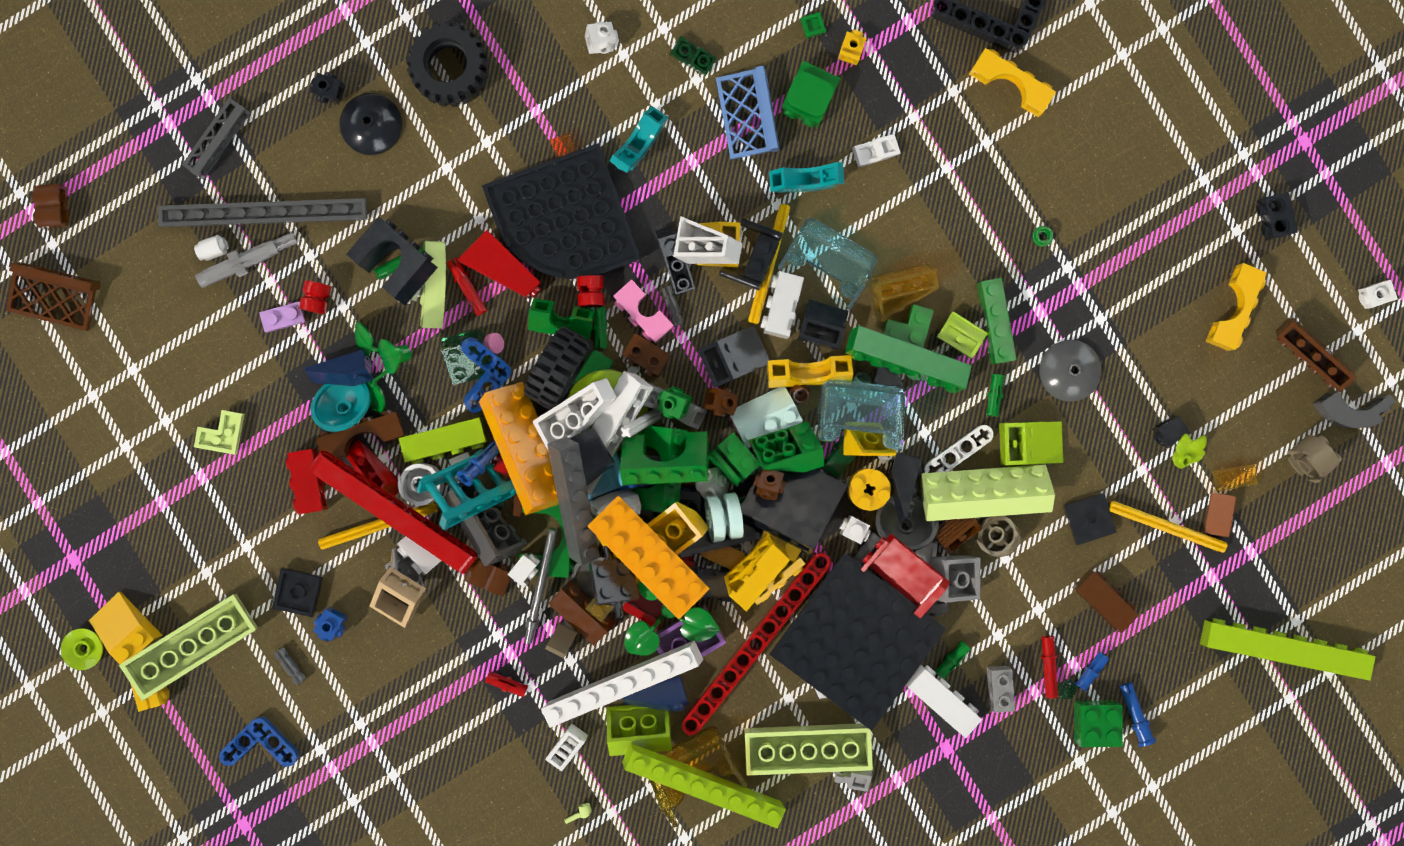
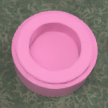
M490 333L484 339V346L493 353L498 354L504 348V340L500 334Z

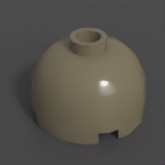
M991 516L980 524L982 529L978 531L977 543L983 551L990 556L1000 558L1015 552L1021 537L1020 530L1014 521L1006 516Z

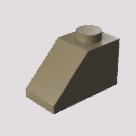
M566 620L565 622L560 621L545 649L564 658L578 631Z

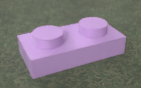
M300 302L259 312L264 332L269 333L307 322L304 310L298 309Z

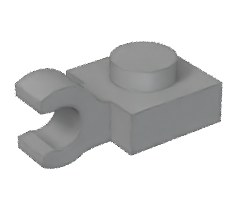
M871 770L834 772L836 774L834 782L847 783L848 789L868 792L872 778Z

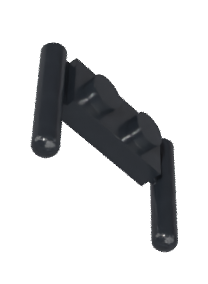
M742 218L739 222L742 227L760 233L744 270V275L724 268L720 269L719 275L760 291L783 233Z

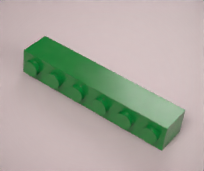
M862 326L851 329L845 351L846 354L852 355L851 358L855 360H866L871 362L872 366L889 368V371L892 373H904L912 380H924L928 385L944 387L950 393H958L966 389L972 366Z

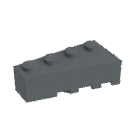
M462 482L458 483L468 498L473 499L479 496L473 485L467 486ZM450 489L445 498L450 507L455 508L461 502L453 490ZM490 507L460 522L485 567L517 554L528 544L524 538L520 539L514 532L516 529L511 524L508 525L500 516L502 513L498 508L495 509L494 507Z

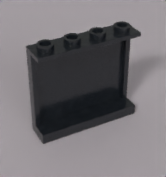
M820 468L807 472L780 471L784 473L783 481H786L783 494L778 493L777 500H768L756 495L757 486L753 483L741 505L743 520L813 555L848 486L842 479L838 477L832 478L826 475V472Z

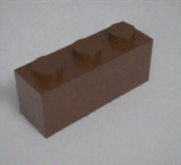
M1088 570L1072 588L1116 631L1123 633L1139 616L1134 611L1136 607L1129 600L1124 601L1120 597L1121 592L1113 585L1110 587L1105 583L1107 579L1099 571Z
M569 580L548 603L593 646L616 623L601 607L596 606L595 601L585 594L572 580Z

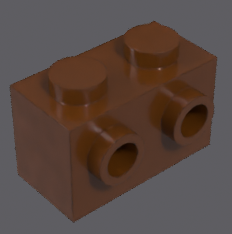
M634 334L622 354L626 358L624 362L634 368L636 365L643 368L642 373L651 378L654 375L656 377L660 376L671 357L669 353L637 334Z

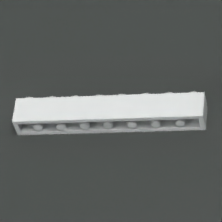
M694 640L548 701L541 710L551 728L696 668L701 664L703 658Z

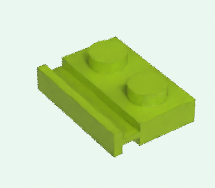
M951 312L936 338L968 358L973 359L988 333L957 313Z

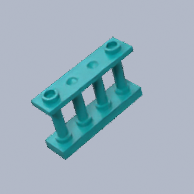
M480 449L474 455L432 475L427 474L419 480L417 492L421 494L428 490L443 511L439 523L443 530L516 494L512 481H504L499 473L494 470L492 463L489 462L486 466V471L497 485L496 488L486 489L479 478L476 477L472 485L479 493V496L473 499L466 496L454 477H457L459 470H463L469 464L468 461L471 458L479 456L484 449ZM447 482L461 504L455 508L450 507L436 486Z

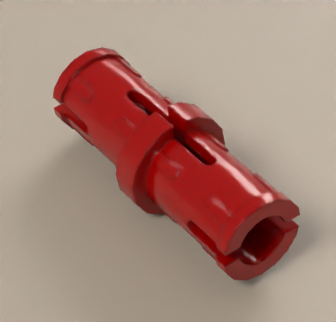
M491 670L485 680V683L501 688L502 692L508 691L522 698L528 688V685L514 681L510 676L504 677Z

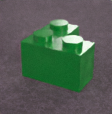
M912 305L909 308L905 324L887 319L884 322L882 334L924 348L934 310Z

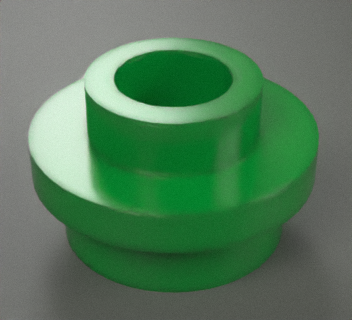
M1039 226L1033 231L1032 240L1037 246L1045 247L1052 242L1053 232L1047 226ZM1040 233L1045 234V240L1039 238Z

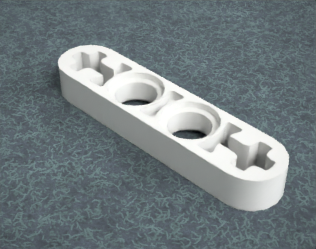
M987 425L976 427L927 462L923 467V473L930 471V465L932 467L939 465L938 459H940L941 464L946 469L943 470L940 467L936 472L950 471L988 444L993 438V430ZM980 429L982 431L987 430V439L985 440L984 438H980L979 440H977V442L979 443V445L977 446L976 442L970 436L973 435V437L976 438L981 434ZM965 440L970 441L972 444V449L969 452H964L961 449V444ZM949 452L955 455L953 464H947L944 461V456Z

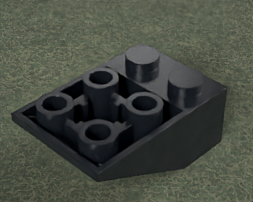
M755 326L698 349V353L714 388L762 368L770 360Z

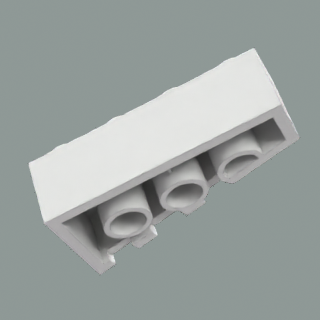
M607 378L596 381L532 422L548 450V443L563 437L571 438L587 431L617 396Z
M920 664L906 686L962 736L967 738L982 721L977 715L979 710L971 703L966 705L963 702L965 698L956 690L952 693L949 690L950 685L943 678L938 680L934 676L936 672L928 665L923 667Z

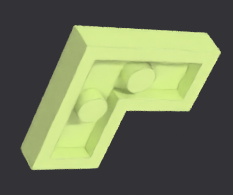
M222 410L218 430L197 427L194 447L237 455L245 414Z

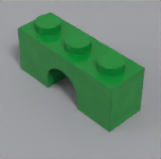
M533 298L529 309L528 330L554 335L560 327H567L590 340L595 309L574 306L571 316L561 317L555 313L553 301Z

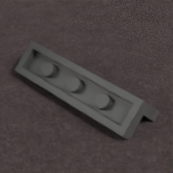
M228 98L182 165L190 170L191 173L204 180L251 112L231 98ZM231 105H234L235 108L228 117L227 111ZM224 123L216 134V126ZM212 140L204 151V143ZM200 157L193 167L190 166L194 158Z

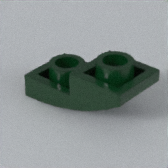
M682 36L679 37L669 55L704 76L708 74L717 59L702 47H697Z
M844 435L834 444L836 449L824 460L823 466L838 478L856 457V455H843Z

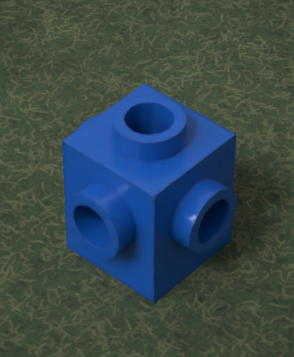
M328 607L324 610L323 614L320 613L315 619L314 625L316 627L313 632L318 634V638L327 642L329 640L333 641L337 637L340 638L346 629L344 624L348 616L332 607Z

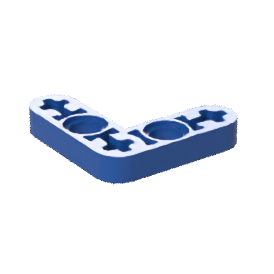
M467 338L461 345L462 352L486 371L466 394L463 401L465 407L470 412L477 413L482 410L479 403L482 397L477 393L480 392L484 395L485 392L501 388L510 377L511 368L477 339ZM469 346H474L479 351L478 354L470 350ZM491 355L490 362L482 364L483 357ZM495 365L503 369V373L498 372L494 368ZM487 382H492L491 389L483 391V385ZM474 400L477 401V403L474 405L471 404V401Z
M262 716L251 721L222 749L219 755L222 764L231 766L238 762L259 741L282 766H292L299 759V752L295 746L266 717ZM263 723L264 726L258 731L256 729L257 724ZM270 730L271 733L264 738L263 735L266 734L265 732H268ZM241 736L249 737V746L241 745ZM271 736H276L279 739L278 747L270 745L269 738ZM285 745L286 747L278 753L277 751ZM237 748L238 751L228 760V753ZM291 752V759L286 760V754Z

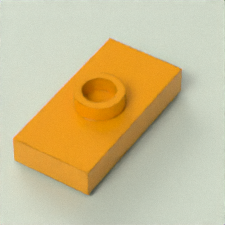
M731 546L700 553V556L730 570L739 564L746 555V553Z

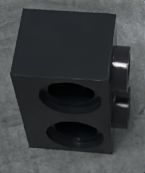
M1289 192L1257 200L1256 211L1261 218V233L1265 236L1266 241L1298 233ZM1271 202L1276 206L1275 212L1270 208ZM1276 222L1280 225V232L1275 229Z

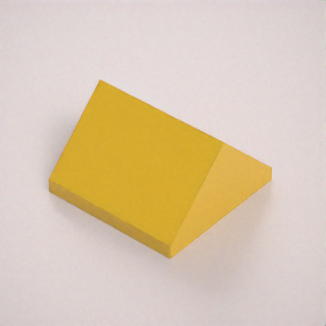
M845 423L843 455L895 456L897 454L879 423Z

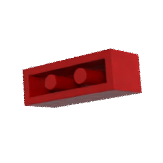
M307 449L287 453L286 466L291 473L289 485L291 490H294L295 496L293 499L294 510L297 511L298 515L327 510L323 481L309 471L310 465L318 455V450Z

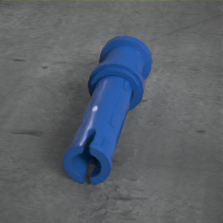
M495 440L479 456L471 458L468 461L469 464L463 470L457 472V477L463 484L471 486L473 480L479 474L485 472L487 464L500 453Z
M1133 683L1121 684L1119 687L1133 721L1131 727L1132 730H1135L1138 737V746L1144 747L1154 744L1156 738L1152 736L1149 720L1144 717Z

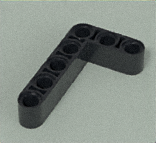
M935 0L931 6L930 13L934 19L1009 52L1017 53L1027 44L1045 0H1035L1038 5L1037 7L1030 5L1029 0H1024L1013 25L956 0ZM936 5H943L946 11L940 12ZM962 13L965 19L959 20L955 14ZM1021 19H1027L1029 26L1023 25ZM980 21L984 27L977 28L974 22ZM999 29L1002 32V36H996L993 30ZM1013 37L1019 38L1021 45H1016L1013 42Z

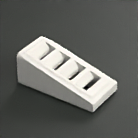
M571 724L545 760L560 771H563L585 743L588 735ZM565 740L568 741L570 744H572V745L575 746V747L572 748L570 745H568V744H567L566 742H564V741H565ZM560 747L563 748L565 751H567V752L569 753V755L566 754L565 752H563V751H562L561 749H559V748H560ZM556 753L557 755L562 757L564 759V762L558 759L556 756H554V754Z

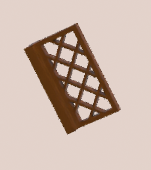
M23 262L10 263L9 271L12 272L6 311L89 331L96 290L100 289L101 282ZM19 277L25 278L30 286L21 290L18 285ZM41 282L45 283L50 290L41 295L36 287ZM61 287L65 288L70 295L64 300H61L56 292ZM30 289L38 297L31 303L24 294ZM81 292L88 294L87 303L81 305L76 297ZM50 294L58 302L51 308L44 299ZM19 296L26 304L22 309L14 308L15 299ZM70 299L78 307V309L71 313L64 304ZM39 301L46 309L42 314H38L33 308V305ZM59 306L66 314L62 319H58L53 313V310ZM79 311L84 316L83 325L78 324L73 318V315Z

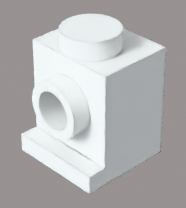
M1391 280L1382 281L1358 290L1359 301L1365 309L1398 299Z
M525 553L508 575L524 588L529 583L526 579L531 580L538 572L536 567L540 560L532 553L530 555Z

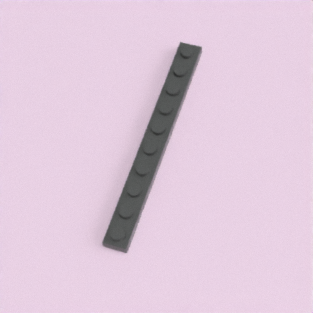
M365 198L158 206V226L161 228L368 220L367 199Z

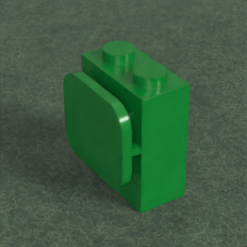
M803 61L787 93L781 111L788 118L795 119L796 117L802 120L804 125L810 128L814 126L818 128L841 78Z
M734 433L726 437L709 453L710 461L719 468L733 486L738 485L760 466L759 461Z

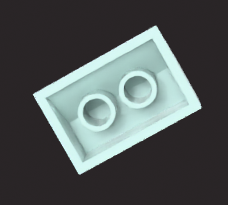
M778 387L738 406L734 415H730L743 444L747 448L751 447L750 439L803 422L786 387Z

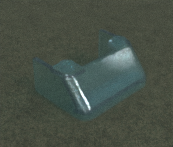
M808 218L790 245L778 269L781 270L786 261L792 266H803L805 262L811 264L841 282L839 285L841 293L845 297L851 298L846 308L850 311L865 288L878 259L875 254L816 219Z

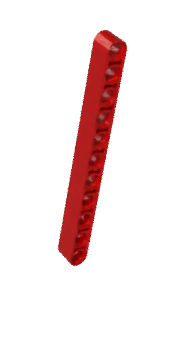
M816 552L803 566V570L794 577L684 715L682 730L685 734L692 736L700 731L826 573L831 561L825 553ZM820 556L825 557V565L817 567L815 565L816 558ZM805 573L813 575L810 583L802 581V576ZM791 590H799L800 596L797 599H791L789 597ZM784 605L787 607L786 614L778 615L776 613L777 607ZM766 622H772L774 629L767 632L763 629V625ZM754 638H759L762 641L761 645L757 648H753L750 645L751 640ZM739 655H747L749 657L748 662L740 664L737 661ZM727 671H733L736 676L732 680H727L724 674ZM714 687H720L723 690L720 696H714L711 693ZM706 703L710 706V709L707 712H701L698 709L699 705ZM688 720H694L697 725L691 729L685 723Z

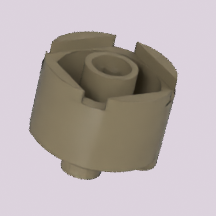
M1313 435L1305 436L1287 453L1290 454L1288 460L1295 471L1301 476L1306 474L1310 477L1308 480L1313 483H1319L1342 461L1341 456L1332 450L1329 446V441L1322 435L1318 437Z

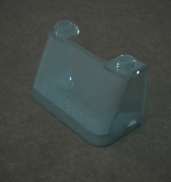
M842 380L826 381L822 386L818 408V440L835 441L839 438L841 429L883 434L882 439L885 447L902 450L905 419L904 391L892 386Z

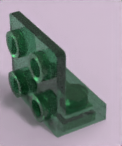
M482 329L441 339V352L454 385L480 379L486 372L469 359L461 349L463 341L467 338H475L484 345ZM469 346L470 350L478 354L479 351L474 346ZM487 355L483 357L482 364L489 363Z

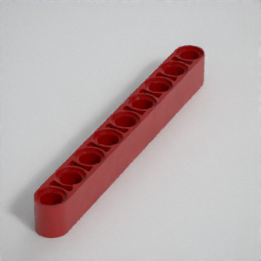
M320 450L310 465L309 471L456 571L466 574L477 559L478 554L472 548L331 453Z

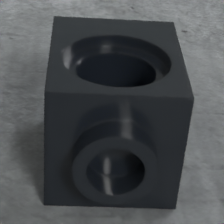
M1172 416L1152 428L1155 433L1153 434L1154 439L1159 445L1162 444V446H1171L1179 441L1185 433L1190 434L1180 416Z

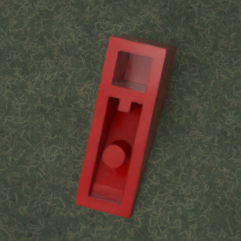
M357 440L348 450L347 456L354 469L393 496H396L399 493V480L361 440Z

